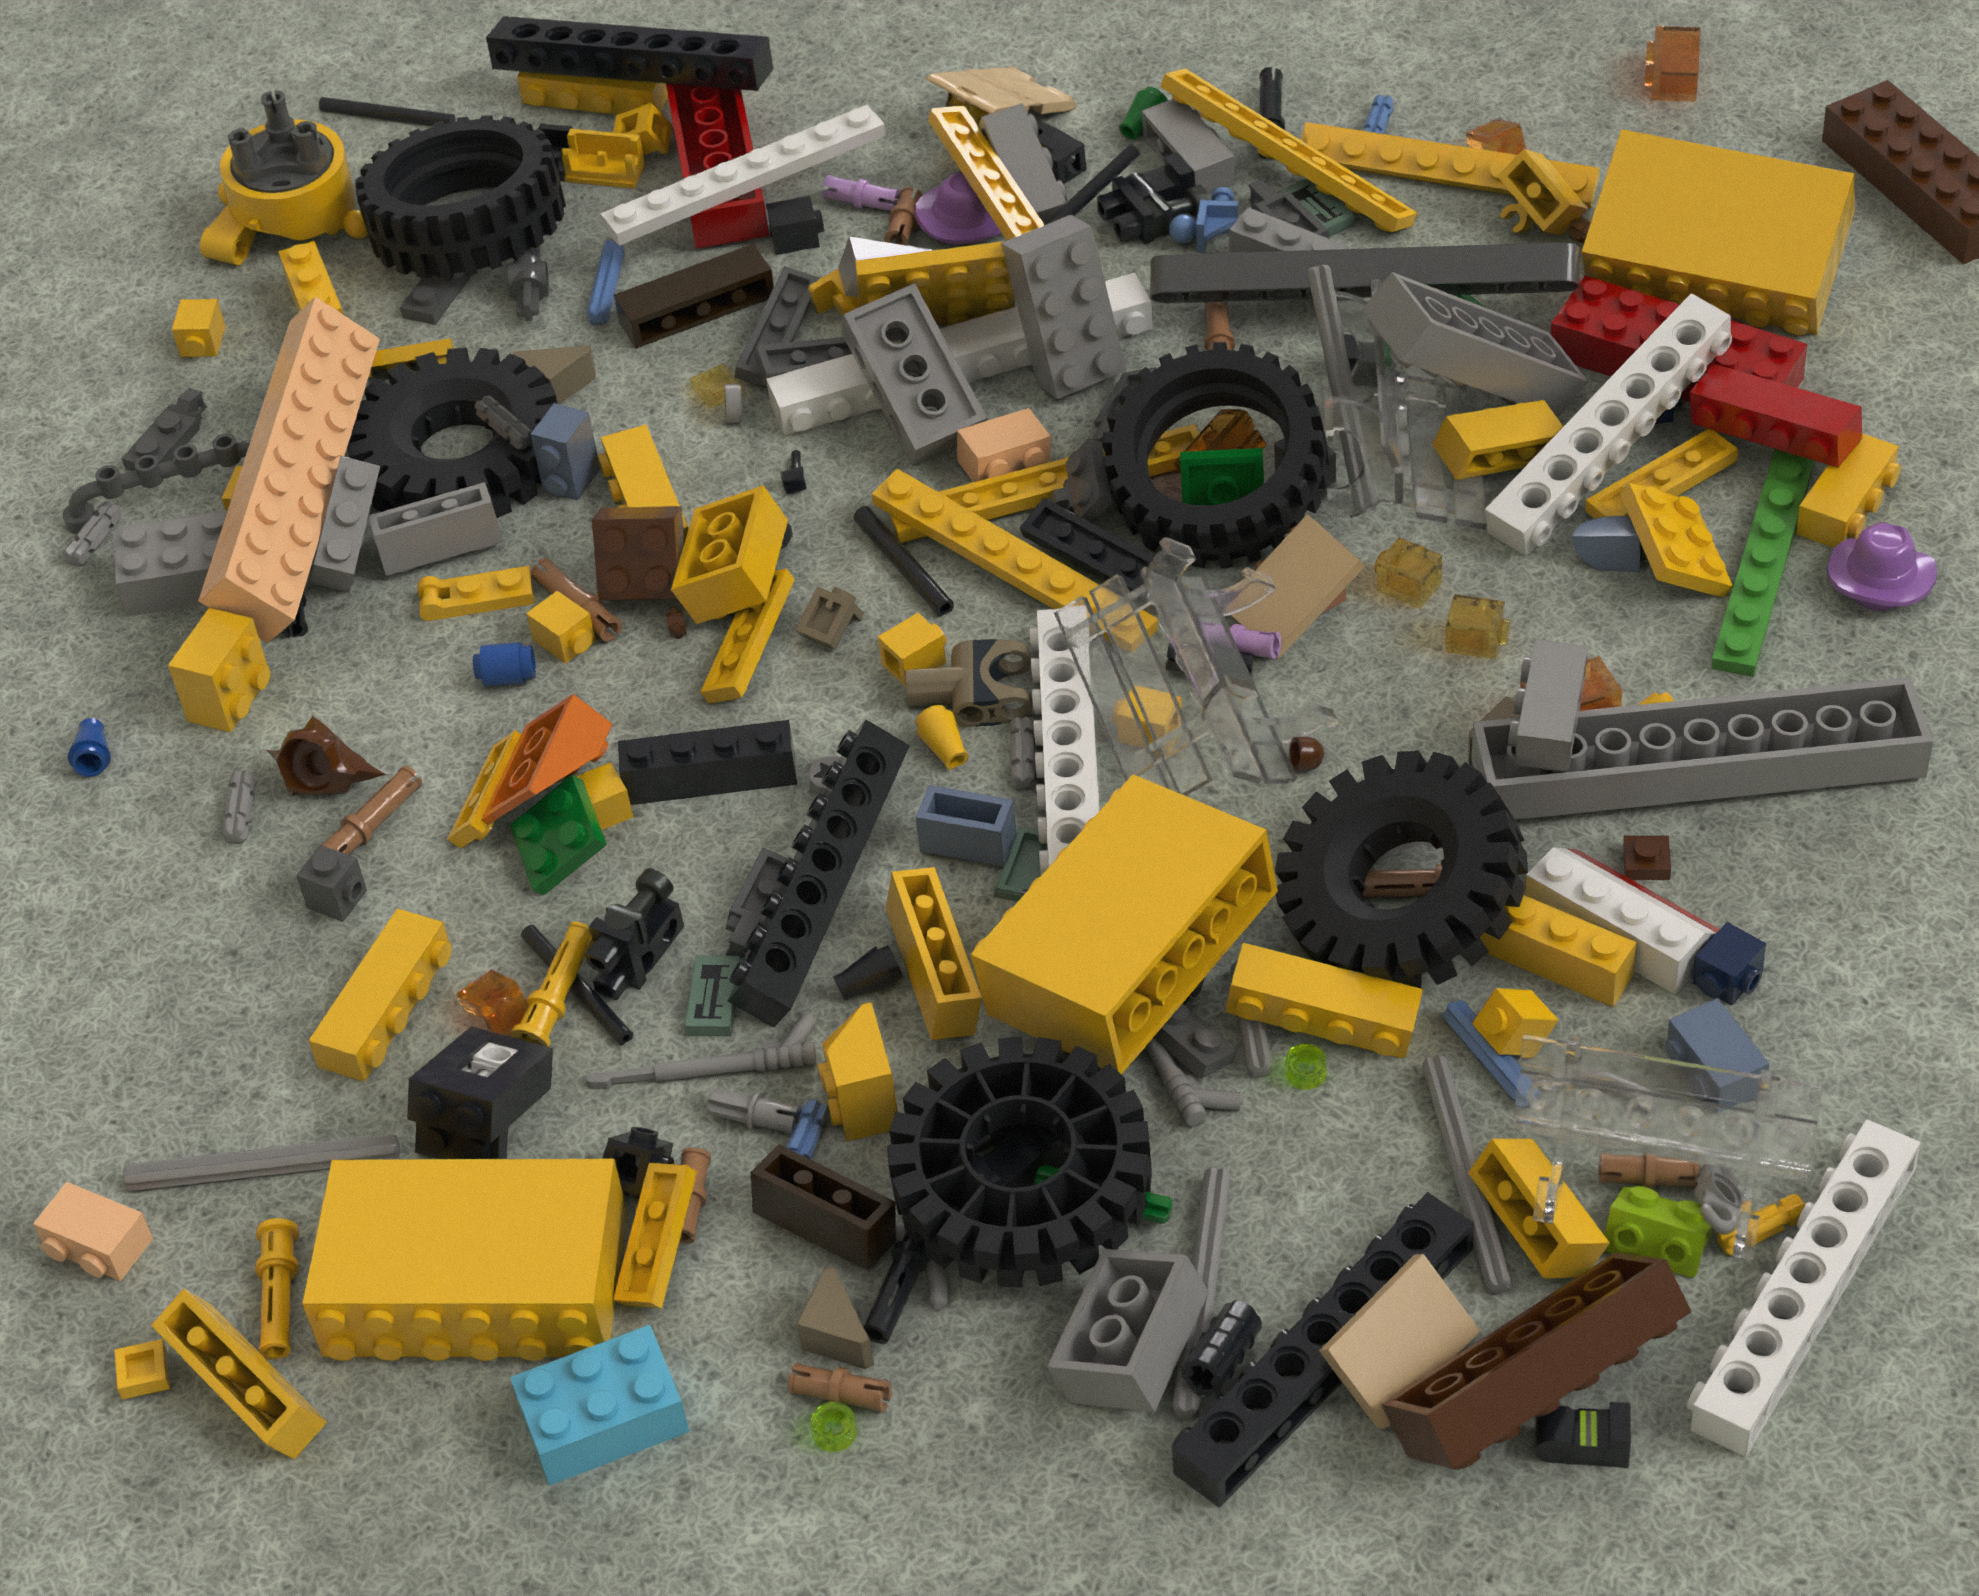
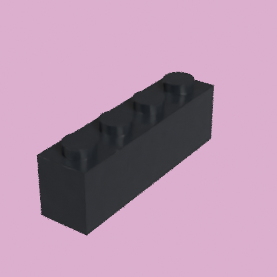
M789 720L618 741L619 773L627 789L630 805L797 785L795 751Z

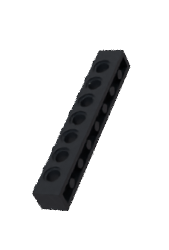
M503 16L486 36L492 69L758 91L774 69L769 37L509 16Z
M865 720L855 733L851 730L845 733L836 749V752L841 755L839 762H832L821 781V784L827 786L824 794L820 792L817 794L806 815L812 818L809 826H802L792 843L791 848L797 852L793 859L789 857L785 861L777 875L776 881L782 883L779 891L773 890L762 907L760 913L766 916V919L762 926L760 924L755 926L745 944V948L749 949L750 953L746 960L744 958L740 959L729 978V982L734 984V987L727 1002L772 1027H775L792 1009L910 747L909 744L868 720Z
M1429 1192L1415 1205H1407L1399 1214L1396 1224L1384 1236L1381 1234L1377 1235L1368 1245L1365 1255L1353 1267L1350 1265L1345 1267L1337 1276L1333 1287L1322 1298H1314L1305 1308L1302 1318L1290 1330H1282L1273 1340L1270 1350L1258 1362H1250L1241 1372L1238 1382L1225 1395L1222 1393L1217 1395L1208 1405L1205 1415L1192 1428L1188 1426L1177 1435L1172 1444L1173 1474L1220 1508L1343 1383L1319 1352L1323 1346L1315 1344L1327 1343L1355 1315L1347 1312L1359 1311L1387 1283L1379 1280H1390L1414 1255L1424 1254L1444 1280L1473 1250L1474 1222ZM1285 1375H1295V1376H1298V1377H1295V1378H1284L1283 1376H1285ZM1255 1407L1265 1408L1262 1411H1252L1250 1409ZM1222 1440L1232 1441V1443L1226 1445L1218 1444L1217 1442Z

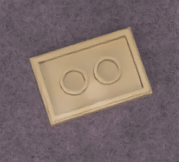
M1307 514L1222 607L1241 625H1244L1247 630L1280 633L1282 642L1281 651L1277 657L1279 659L1358 575L1365 565Z
M1417 1254L1319 1352L1378 1429L1387 1428L1391 1423L1381 1404L1458 1355L1480 1332V1329L1424 1254Z

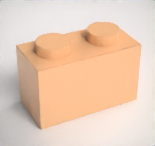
M1030 408L958 429L957 461L972 482L990 479L999 475L1049 463L1051 436Z
M67 1181L33 1223L42 1242L41 1248L49 1257L59 1262H63L65 1259L78 1263L87 1273L94 1277L101 1278L103 1275H106L118 1281L124 1278L153 1240L142 1212Z

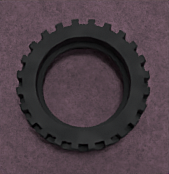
M467 116L457 118V122L444 124L443 121L433 123L432 128L423 131L419 128L409 132V137L403 140L396 138L388 143L389 148L386 151L378 150L371 157L373 163H365L360 170L362 177H357L355 183V193L375 257L381 258L382 264L388 268L395 266L397 272L405 275L413 271L420 278H428L431 274H439L441 279L452 278L453 274L463 272L466 273V276L477 274L478 269L489 266L492 270L503 266V261L510 258L516 261L522 255H525V250L528 248L536 249L544 243V235H552L556 231V222L563 220L565 214L563 208L566 207L550 141L546 139L545 133L540 129L533 130L532 124L525 121L516 124L515 119L510 117L494 120L493 116H481L480 119L469 120ZM478 187H496L485 194L465 201L445 205H426L435 199L461 190Z
M1213 342V350L1199 351L1197 344L1185 347L1187 355L1173 359L1171 354L1168 353L1160 357L1161 366L1150 372L1144 367L1136 374L1139 384L1133 390L1125 386L1119 393L1118 397L1122 407L1120 410L1110 409L1107 422L1111 432H1104L1102 438V446L1106 457H1103L1105 471L1120 514H1123L1128 529L1133 535L1140 532L1144 546L1152 552L1159 546H1162L1166 559L1178 563L1181 556L1189 557L1192 566L1198 568H1205L1207 560H1219L1221 568L1233 567V559L1247 556L1249 563L1261 559L1260 550L1270 545L1275 550L1285 539L1284 535L1288 533V530L1297 526L1305 517L1304 514L1307 510L1316 513L1321 505L1318 489H1327L1329 477L1326 465L1330 464L1319 406H1316L1314 394L1309 385L1306 383L1301 386L1299 372L1291 365L1281 370L1278 356L1268 351L1261 358L1255 356L1253 346L1242 343L1239 351L1228 350L1226 342ZM1217 406L1249 408L1270 417L1281 428L1285 439V455L1281 464L1262 486L1232 502L1208 506L1182 503L1160 493L1149 476L1148 458L1159 438L1177 421L1199 410Z

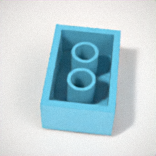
M651 1325L510 1377L519 1408L549 1486L689 1432L681 1398Z

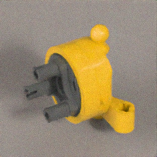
M271 91L264 93L261 97L267 117L266 124L257 126L249 131L246 129H236L228 135L230 145L225 150L220 161V173L223 181L218 186V197L227 206L202 234L200 250L206 258L236 266L241 265L248 257L257 231L299 241L316 237L325 232L336 236L341 230H345L347 235L354 239H363L368 235L361 210H354V187L340 137L325 125L308 120L293 119L289 116L285 94L282 91H275V101Z

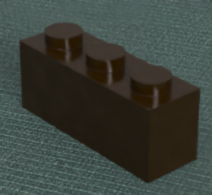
M780 1144L750 1172L753 1213L868 1271L896 1243L895 1201Z

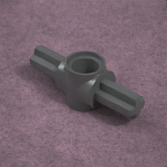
M540 246L536 249L528 248L525 250V255H522L507 266L510 297L517 301V315L525 317L526 321H532L533 316L539 314V302L545 295H549L548 268L546 261L540 258Z

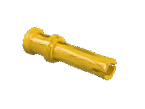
M577 921L569 924L568 930L554 956L543 983L538 990L529 994L526 1000L528 1008L521 1023L513 1027L511 1037L547 1047L550 1046L549 1036L556 1021L563 1019L566 1013V1004L564 1003L566 995L584 961L585 953L593 942L588 925Z
M273 1218L261 1222L256 1229V1237L261 1243L260 1257L255 1263V1271L262 1280L259 1353H262V1356L266 1359L285 1358L290 1355L291 1280L295 1278L299 1270L298 1260L294 1257V1243L299 1238V1227L291 1220Z

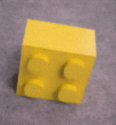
M208 608L168 664L187 721L231 732L237 722L247 715L251 702L257 693L267 686L271 675L253 618L213 608Z

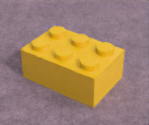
M764 485L694 509L671 591L696 624L712 619H721L727 614L745 608H755L767 602L788 519Z

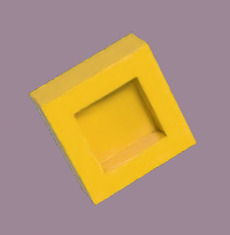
M163 1339L114 1349L117 1390L122 1400L170 1389L168 1355Z

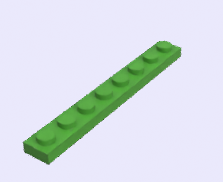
M1774 449L1714 650L1711 669L1752 677L1755 675L1796 532L1799 505L1806 497L1816 462L1814 460Z

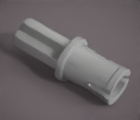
M717 1088L709 1096L707 1110L713 1116L747 1123L748 1129L753 1130L756 1126L791 1135L795 1127L794 1123L800 1122L799 1115L802 1108L798 1105L793 1106L764 1099L762 1093L758 1092L754 1096Z

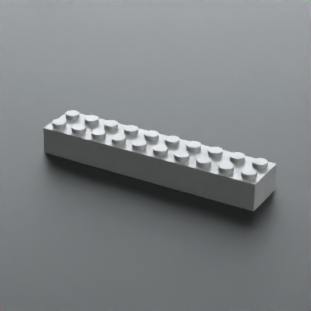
M1911 677L1579 711L1569 772L1515 765L1516 747L1508 746L1511 720L1520 721V717L1473 722L1471 760L1473 768L1481 772L1487 783L1491 782L1514 819L1518 820L1927 777L1933 739Z

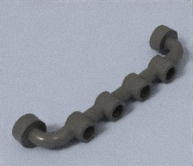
M221 434L214 438L212 442L214 449L198 453L194 445L184 444L175 449L173 453L174 460L160 464L156 456L143 455L135 461L134 466L136 470L120 474L116 466H103L95 474L97 481L80 486L72 494L69 506L65 508L62 514L66 528L71 533L77 534L89 518L95 515L93 506L87 502L92 498L103 496L107 499H114L121 496L125 489L140 485L145 488H155L165 478L181 475L185 478L195 477L201 473L203 468L217 464L222 467L235 466L240 462L241 458L246 457L251 440L237 442L232 434Z

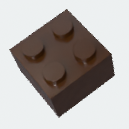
M682 506L600 508L592 519L598 600L676 599L677 597L671 591L684 546Z

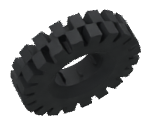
M467 347L447 349L446 363L439 365L435 353L431 352L415 357L419 371L414 373L402 362L386 371L390 384L375 379L364 390L366 400H361L347 450L351 459L380 466L372 499L374 508L379 512L483 482L486 483L496 518L512 512L509 496L525 505L538 495L536 483L541 484L533 444L532 446H527L525 450L516 449L509 443L510 441L504 439L488 423L479 418L475 408L477 400H482L484 396H491L500 403L499 405L506 408L521 423L533 431L554 403L558 404L552 384L546 382L545 374L536 366L527 369L525 359L509 353L500 361L498 350L479 348L474 360L470 362ZM477 425L493 431V438L486 446L462 458L436 459L422 454L421 446L429 437L452 426Z
M1419 750L1397 752L1395 769H1392L1385 757L1380 755L1362 761L1365 780L1359 783L1356 782L1348 769L1329 780L1338 795L1334 800L1330 801L1316 791L1302 806V809L1311 820L1310 825L1292 820L1283 838L1292 852L1278 853L1275 874L1282 882V884L1277 885V905L1285 914L1282 918L1289 930L1313 961L1422 989V973L1428 972L1436 985H1439L1458 976L1451 959L1460 954L1473 966L1485 956L1489 950L1480 939L1484 932L1499 940L1502 938L1513 922L1504 906L1520 907L1526 888L1518 876L1528 873L1527 852L1520 843L1525 840L1516 820L1491 782L1487 783L1481 772L1466 762L1459 767L1453 756L1433 752L1427 763ZM1411 842H1428L1436 850L1443 848L1444 859L1441 860L1442 870L1439 878L1433 887L1420 899L1396 909H1378L1370 901L1364 903L1365 879L1375 862L1385 853L1397 846Z
M1022 1036L998 1038L999 1056L989 1058L982 1042L960 1050L962 1068L956 1069L944 1058L927 1070L929 1088L915 1082L903 1097L905 1113L895 1112L889 1130L891 1145H887L890 1179L898 1215H902L904 1229L916 1245L925 1242L927 1257L946 1269L956 1259L959 1277L981 1284L989 1269L996 1270L998 1287L1014 1288L1023 1287L1024 1271L1035 1270L1039 1286L1063 1281L1061 1264L1070 1261L1079 1275L1096 1265L1099 1258L1098 1246L1101 1245L1106 1249L1117 1250L1129 1238L1127 1222L1138 1225L1147 1206L1145 1192H1150L1152 1165L1148 1122L1144 1121L1143 1106L1135 1091L1126 1092L1125 1077L1111 1064L1098 1071L1096 1054L1076 1045L1067 1059H1064L1061 1041L1042 1037L1037 1038L1033 1054H1023ZM1014 1124H1033L1053 1131L1056 1137L1060 1136L1069 1147L1064 1151L1065 1163L1057 1173L1039 1184L1022 1188H1010L993 1184L985 1180L983 1174L978 1175L970 1163L975 1162L974 1149L983 1138L999 1128Z

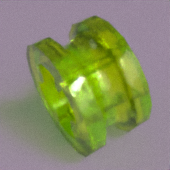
M1300 1044L1290 1049L1285 1056V1076L1293 1087L1301 1090H1310L1324 1083L1327 1077V1057L1318 1046ZM1307 1062L1309 1067L1312 1063L1314 1064V1070L1305 1071V1067L1298 1070V1064Z
M840 1402L825 1403L819 1406L811 1417L813 1439L822 1450L840 1452L854 1443L857 1436L855 1416L846 1404ZM835 1421V1424L838 1425L841 1421L842 1430L833 1433L830 1428L828 1433H826L825 1424Z

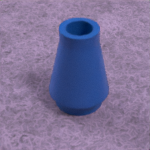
M87 718L79 724L76 737L68 751V761L76 773L86 777L97 776L109 765L111 755L105 738L103 723L95 718Z

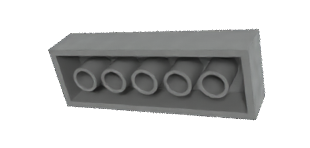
M1394 272L1390 273L1362 309L1372 323L1370 328L1373 333L1387 342L1392 349L1390 351L1391 357L1400 365L1407 368L1411 365L1419 367L1432 377H1437V375L1444 376L1460 387H1463L1464 384L1472 386L1485 396L1490 394L1497 395L1510 405L1545 400L1556 417H1558L1588 382L1548 331Z

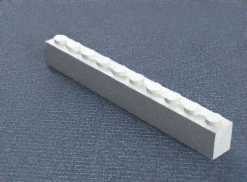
M1131 273L1105 281L1119 339L1153 329L1151 300L1137 275ZM1017 307L940 328L968 382L992 377L999 373L1032 364ZM853 354L766 379L770 405L784 436L806 431L834 421L844 420L868 411L881 409ZM908 373L911 377H920L916 373Z

